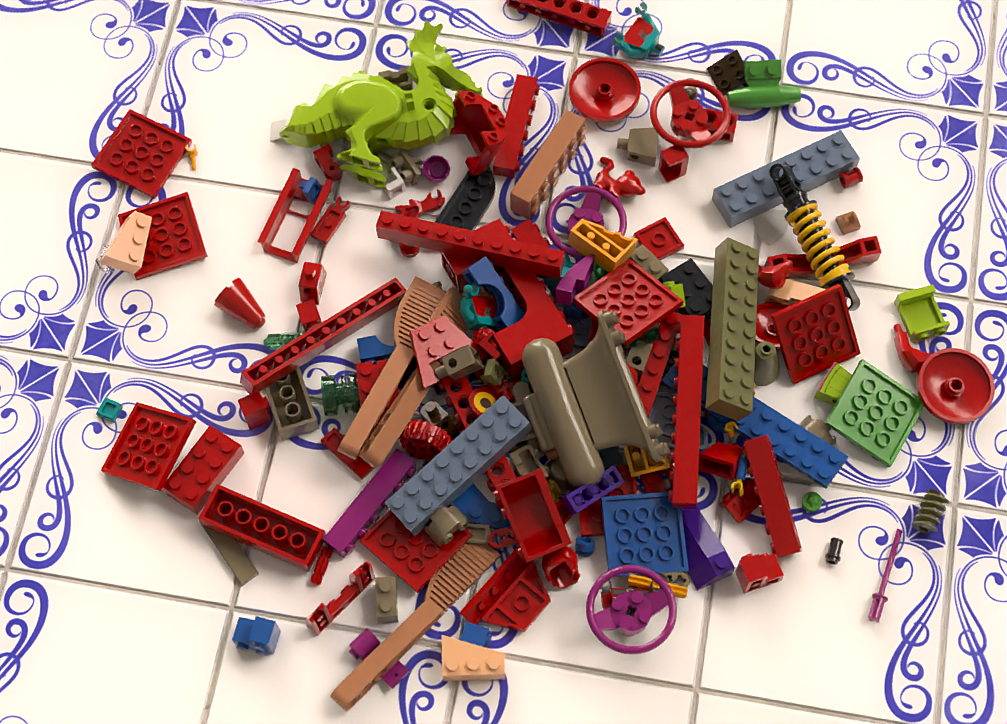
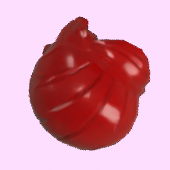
M566 546L542 556L541 565L545 578L554 587L562 589L578 582L581 576L578 571V558L570 547Z

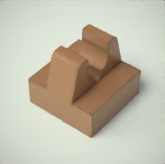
M854 211L836 216L835 221L843 235L860 230L861 225Z

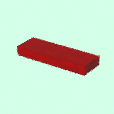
M334 427L320 440L321 443L363 480L374 468L360 456L354 460L338 451L344 436Z

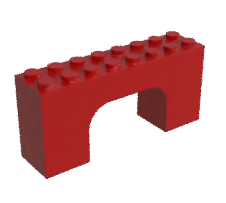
M500 218L474 230L516 240L515 237H511L509 227L506 223L503 224ZM440 252L442 267L456 290L463 293L464 287L470 284L462 274V271L477 260ZM493 264L494 270L503 278L504 285L515 295L516 303L525 312L524 317L520 321L493 334V342L499 347L497 351L501 353L498 358L512 382L521 378V373L524 369L522 352L528 343L539 338L550 339L556 343L562 357L574 352L573 344L575 341L573 335L575 332L570 324L567 325L562 310L556 308L553 296L547 294L546 286L542 280L539 281L537 274Z

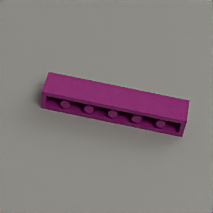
M396 448L323 538L324 545L331 548L332 551L342 558L350 555L355 549V543L368 532V527L378 521L380 512L384 508H388L385 502L405 485L404 483L408 478L411 479L417 471L416 461Z

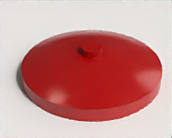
M596 58L589 60L579 66L570 79L569 98L573 107L580 115L594 122L611 123L622 120L635 110L640 100L641 84L636 72L629 65L617 59Z
M958 348L939 350L925 360L917 374L916 388L921 403L930 414L943 422L950 424L973 422L981 417L993 402L995 394L993 376L987 365L978 356L969 351Z

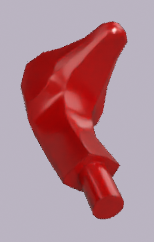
M786 260L783 263L765 269L759 265L758 282L770 289H781L785 284L790 269L793 267V262Z
M895 324L893 326L896 333L894 342L898 357L912 374L916 373L925 360L933 353H926L912 348L908 341L907 332H903L900 324Z

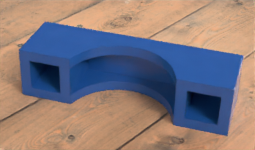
M486 256L462 271V274L471 286L483 287L494 295L497 302V312L493 321L499 330L517 323L524 317V310L518 306L514 295L508 291L504 285L503 278L496 273L493 263Z
M376 335L357 339L361 363L373 361V364L376 365L379 360L389 359L395 350L394 346L382 343Z

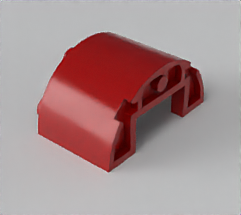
M458 91L453 101L457 116L454 117V128L451 127L450 135H466L477 156L467 157L465 163L472 175H478L486 171L507 135L508 125L496 104L472 91Z
M542 468L496 486L497 490L493 491L497 502L501 501L503 504V508H500L504 520L509 519L511 524L508 527L512 538L516 537L520 546L516 548L520 559L525 558L526 562L572 544L548 488L549 485Z

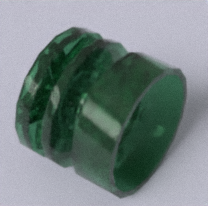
M349 373V382H346V376L342 374L341 383H337L335 375L321 376V392L325 416L338 415L339 406H343L345 414H349V405H352L353 413L359 412V385L355 373Z

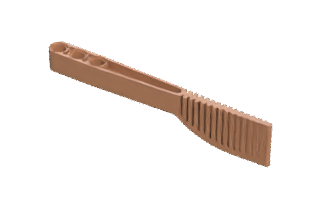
M415 276L396 312L393 326L395 350L338 448L339 452L354 460L357 459L359 452L371 435L414 358L410 331L428 323L431 314L447 291Z
M450 286L434 309L428 322L444 315L465 334L467 328L460 314L459 302L464 296L453 286ZM442 359L430 364L435 374V368L444 365ZM417 368L359 452V456L373 468H377L384 461L430 389L429 387L422 390L421 378Z
M465 544L430 579L426 600L333 690L330 697L344 711L350 710L381 679L380 676L385 675L444 615V612H447L500 558L501 554L489 544Z

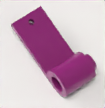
M366 628L348 645L350 648L348 652L354 659L358 660L360 658L363 661L381 643ZM398 660L380 678L393 689L410 671Z

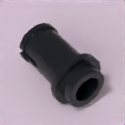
M833 537L830 540L829 550L825 554L827 563L837 565L841 561L840 552L844 541Z

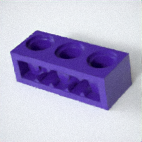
M615 465L604 469L601 476L602 479L599 483L598 481L596 482L597 485L590 487L591 484H584L559 498L569 516L578 513L624 483Z

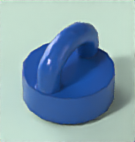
M578 537L576 539L575 553L578 556L589 557L594 553L595 541L592 538Z

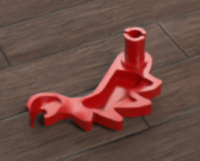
M437 189V198H432L431 193H429L424 201L409 199V205H397L395 210L400 215L419 218L425 212L436 211L441 208L445 203V197H442L440 190ZM399 243L400 252L405 257L412 258L420 252V247Z

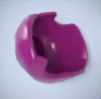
M432 155L423 161V175L430 182H442L449 176V162L443 156Z

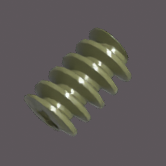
M927 489V494L924 495L923 501L920 504L921 507L917 511L918 514L915 515V521L912 522V527L922 533L937 532L938 529L934 525H940L941 523L937 518H943L944 516L939 511H946L944 505L949 504V500L942 493L934 489Z

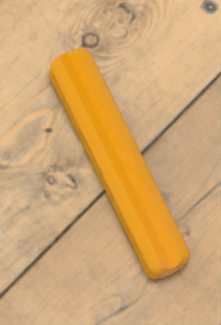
M630 574L628 585L640 589H649L650 591V582L653 580ZM653 581L652 587L658 589L659 585ZM668 583L675 597L686 598L687 587Z

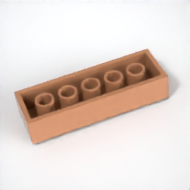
M569 110L565 111L511 190V211L526 219H530L532 215L538 213L539 205L542 201H546L549 196V190L551 187L554 188L556 186L559 175L566 171L567 163L570 159L573 160L575 158L577 148L582 146L586 140L585 132L587 127H585V118Z

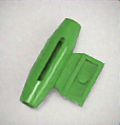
M781 59L745 61L744 75L749 87L727 92V102L731 107L750 109L780 107L801 101V90L799 87L778 85L782 78Z

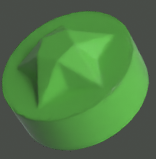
M813 491L807 492L802 498V507L808 512L818 511L822 505L821 496Z

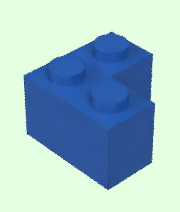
M258 616L255 617V620L239 617L232 641L236 648L248 651L249 648L256 650V653L267 656L268 653L274 655L281 630L274 620Z

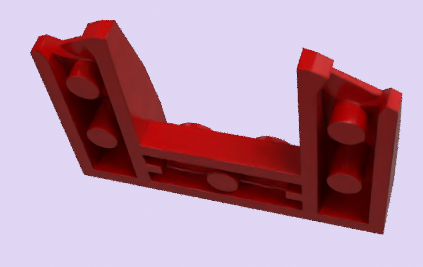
M368 561L364 562L349 575L351 585L345 586L340 592L341 595L336 600H331L327 606L323 602L320 603L306 619V625L317 636L375 580L372 565Z

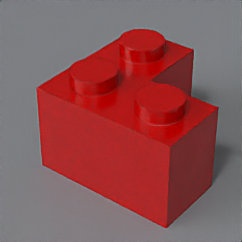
M768 553L744 555L739 560L735 570L744 594L782 581L784 576L775 553L770 555Z

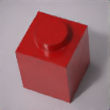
M314 299L296 305L305 332L322 323Z

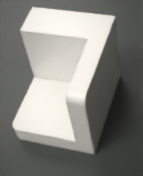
M394 167L390 168L391 176L385 178L387 185H385V189L383 188L389 199L406 191L405 182Z

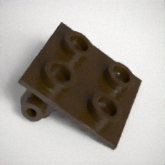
M737 49L706 68L717 89L723 95H726L728 91H732L740 85L748 87L744 75V61Z

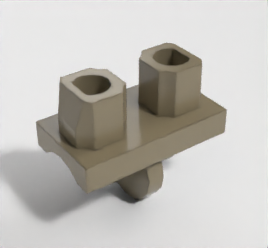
M405 148L401 149L398 155L392 158L390 165L395 169H402L399 175L405 183L410 182L412 186L418 183L417 179L421 175L422 169L420 166L423 164L421 158L414 159L413 156H409Z

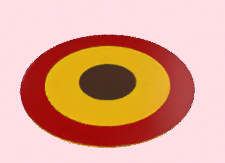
M477 388L470 394L469 403L472 410L481 416L499 397L490 389Z

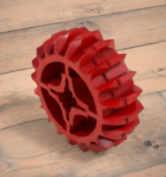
M422 420L408 422L400 436V443L406 449V452L411 453L412 457L415 456L418 460H424V462H430L452 442L451 436L447 435L446 431L441 430V427L430 424L428 421L423 422Z

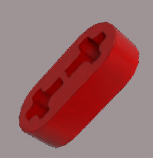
M508 527L492 531L488 537V542L494 549L518 545V541L515 538H508L510 535ZM494 535H498L499 537L506 536V539L501 540L499 545H496L495 542H492V540L495 539Z

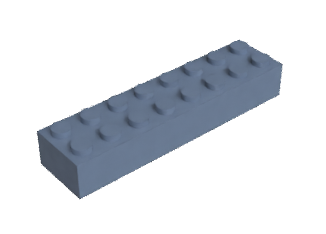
M842 130L714 188L712 201L729 228H732L783 204L784 201L779 195L769 173L772 165L779 163L790 166L800 182L802 190L809 192L839 178V174L842 172L852 171L854 167L858 166L860 157ZM783 169L779 172L780 177L783 174Z
M503 395L392 495L385 504L407 529L416 536L424 529L425 525L433 521L430 517L443 506L448 507L533 429L530 422Z

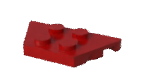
M533 561L481 618L482 622L526 632L551 603V599Z

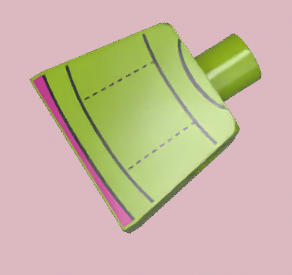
M834 362L818 387L814 398L835 406L852 374L837 362Z

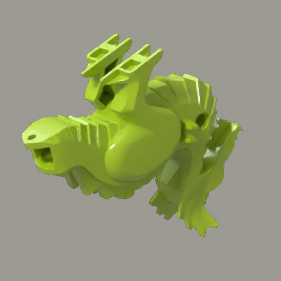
M426 20L423 29L415 30L413 39L406 41L409 50L413 54L412 59H410L411 65L406 69L407 75L416 83V88L404 91L381 76L368 75L361 70L358 73L353 72L351 77L341 76L336 86L324 83L313 105L310 106L305 102L296 105L288 125L281 129L279 135L286 142L305 148H313L319 144L321 147L327 142L331 143L336 138L340 140L345 137L351 143L350 149L339 153L336 158L353 163L354 165L344 164L340 166V169L354 173L356 180L385 189V185H387L385 183V176L379 173L383 172L380 159L375 154L392 147L409 150L417 147L424 148L433 143L438 144L445 136L449 137L451 127L454 128V117L457 116L452 97L446 93L445 88L457 91L454 94L455 97L458 91H472L483 97L482 87H476L469 74L457 69L453 65L451 55L445 53L447 51L446 46L441 47L440 44L436 43L437 37L443 29V24L440 23L437 26H432Z

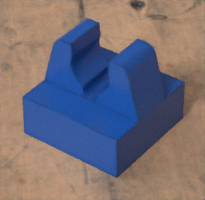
M310 177L308 181H301L299 188L303 189L302 193L307 200L315 203L322 190V186L317 178Z

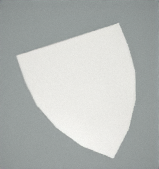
M770 209L753 217L756 232L768 246L777 242L788 228V222L784 217L788 210Z

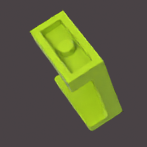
M933 284L900 293L894 301L911 342L916 340L919 342L924 341L933 335L941 336L947 332L950 326V322L944 320L933 296L936 292Z

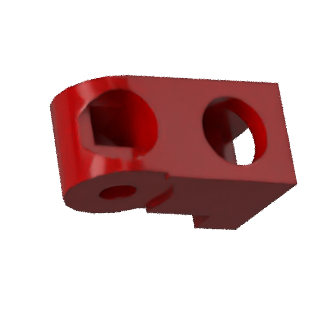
M327 144L313 151L314 160L326 179L334 182L338 181L341 177L340 165L332 159L334 156L331 146Z

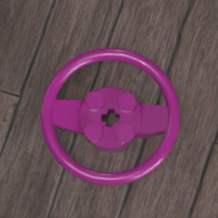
M586 185L569 188L560 193L551 202L545 217V227L551 242L559 250L565 251V254L579 259H583L586 256L571 246L570 248L563 244L556 236L553 228L554 212L558 205L566 198L575 194L586 193L581 208L575 209L568 219V236L570 230L581 219L604 226L603 215L600 213L601 196L610 201L618 212L620 219L618 232L625 236L627 229V216L621 202L613 194L602 188Z
M625 565L607 571L595 581L587 596L586 617L591 631L606 647L623 654H642L659 647L669 637L676 623L677 604L670 586L660 575L645 567ZM628 573L643 575L653 580L662 589L646 595L639 591L623 592L613 599L611 607L594 614V603L599 590L608 580L615 576ZM669 606L668 620L663 631L654 640L644 645H621L609 639L602 632L619 630L627 635L639 634L646 629L651 617ZM628 609L635 611L634 617H630V614H625Z

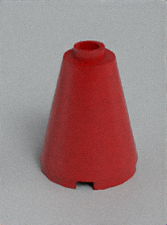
M240 277L232 281L234 285L226 286L216 297L214 306L252 329L256 327L258 329L261 328L266 322V314Z

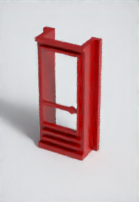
M293 168L257 242L262 245L263 252L298 263L310 233L329 194H331L334 181L327 179L325 184L321 185L322 190L316 202L311 203L302 193L303 189L299 188L301 181L308 180L301 177L299 169ZM294 198L314 204L310 215L289 210ZM287 213L307 220L292 252L271 246Z

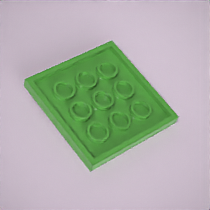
M862 359L824 424L890 467L893 465L924 406L919 396Z

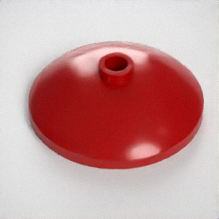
M766 302L757 305L756 343L759 344L767 341L771 342L776 349H780L770 315L788 307L787 305L777 302Z

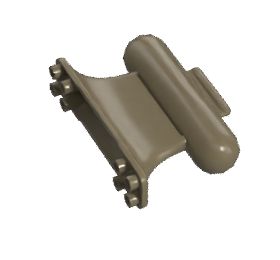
M601 310L597 312L599 326L596 336L584 350L566 361L563 360L556 343L546 338L531 341L522 352V362L534 393L524 397L523 403L538 443L543 452L556 449L565 476L575 488L584 484H591V487L597 485V481L598 483L600 482L604 472V465L598 452L599 450L621 445L636 446L646 450L655 462L663 461L664 456L670 454L667 443H659L657 439L658 436L663 435L659 423L652 424L650 419H648L623 355L624 351L621 343L626 342L627 339L623 331L615 330L614 325L620 322L616 312Z

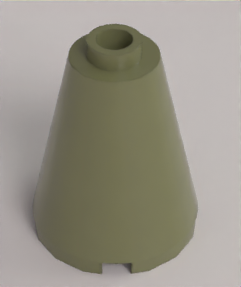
M764 341L755 347L754 383L757 386H767L778 377L780 364L775 346L771 342Z

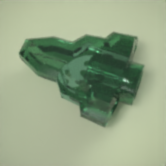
M306 330L268 334L263 342L270 350H277L304 334Z

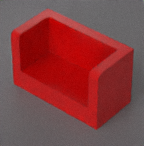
M675 145L661 151L658 170L666 183L686 175L689 155L684 148Z

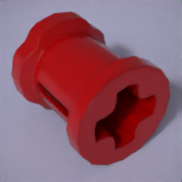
M854 167L852 171L840 173L839 181L843 188L846 189L853 183L863 182V175L858 167Z

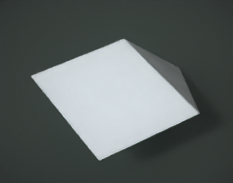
M286 118L271 122L270 141L282 138L279 133L283 127L288 125L290 119Z

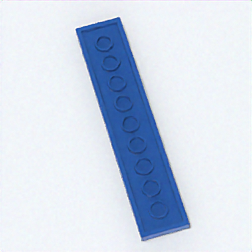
M674 363L661 380V384L677 394L678 388H674V376H678L679 370H675ZM703 365L701 410L722 423L735 422L739 430L733 426L734 431L748 440L769 435L775 457L825 489L828 488L847 461L848 455L754 396L752 413L740 421L706 409L708 367Z

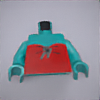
M642 2L639 4L640 7L637 6L634 10L636 14H641L642 16H638L625 35L617 33L612 40V44L614 46L619 45L620 50L629 58L647 59L652 52L660 56L665 49V46L659 43L660 32L649 13H646L648 6Z
M466 285L464 287L466 296L459 300L460 314L464 319L466 328L472 331H477L483 327L492 330L498 328L493 321L497 312L496 299L477 295L479 293L478 286Z

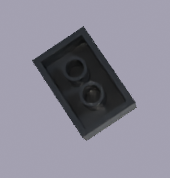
M692 258L660 277L662 284L674 281L675 284L683 285L686 306L677 309L680 314L705 316L704 319L711 317L713 285Z

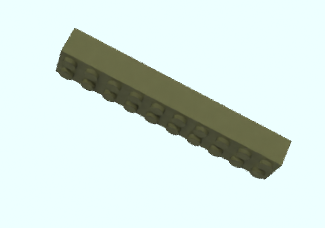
M727 237L715 248L706 409L740 421L753 411L759 250Z

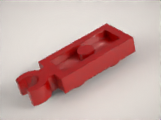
M339 196L335 202L336 206L330 205L310 233L311 237L327 245L346 218L344 211L350 208V201L340 205L342 198Z

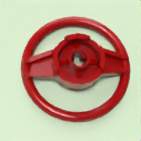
M694 79L677 80L667 84L656 93L650 105V119L655 131L665 141L682 148L701 149L712 145L724 135L731 118L730 107L724 95L714 86ZM690 86L704 89L715 96L721 104L723 121L720 128L713 135H710L706 128L708 120L706 110L697 100H690L684 87ZM667 93H669L672 106L671 130L677 137L680 135L691 141L680 140L671 136L660 125L657 117V108L660 100Z

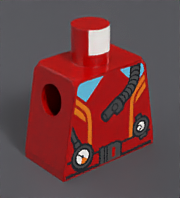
M304 262L298 285L301 302L314 299L315 304L319 305L327 275L322 264Z

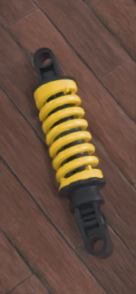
M779 163L772 165L769 172L784 201V208L788 210L784 216L785 220L793 227V234L798 236L797 241L799 244H802V251L807 253L806 259L811 262V269L816 271L815 276L819 279L821 288L828 289L837 284L841 285L846 301L848 298L851 300L848 310L856 311L860 307V299L850 282L855 277V274L848 269V264L845 263L839 266V263L845 259L844 255L834 257L840 251V247L832 246L835 243L834 237H827L831 234L830 229H823L827 222L825 220H818L822 213L817 208L816 200L809 201L807 192L802 190V186L790 166ZM783 169V174L780 177L779 172Z

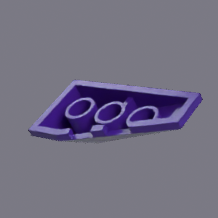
M699 508L682 510L689 569L687 573L697 591L733 575L735 570L734 564Z

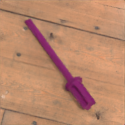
M898 528L879 591L872 594L873 601L868 618L870 621L877 623L880 621L884 604L888 601L884 593L903 532Z

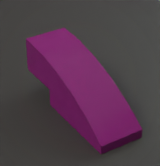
M590 254L580 260L564 275L556 288L557 303L571 306L576 292L581 293L586 289L594 270L595 254Z

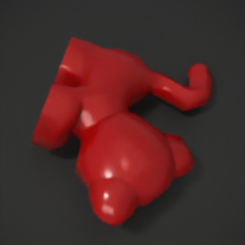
M608 157L600 158V163L607 166L597 174L593 186L610 192L619 201L620 195L628 198L646 193L640 179L635 176L633 171L627 170L617 179H613L609 174L615 168L613 160Z

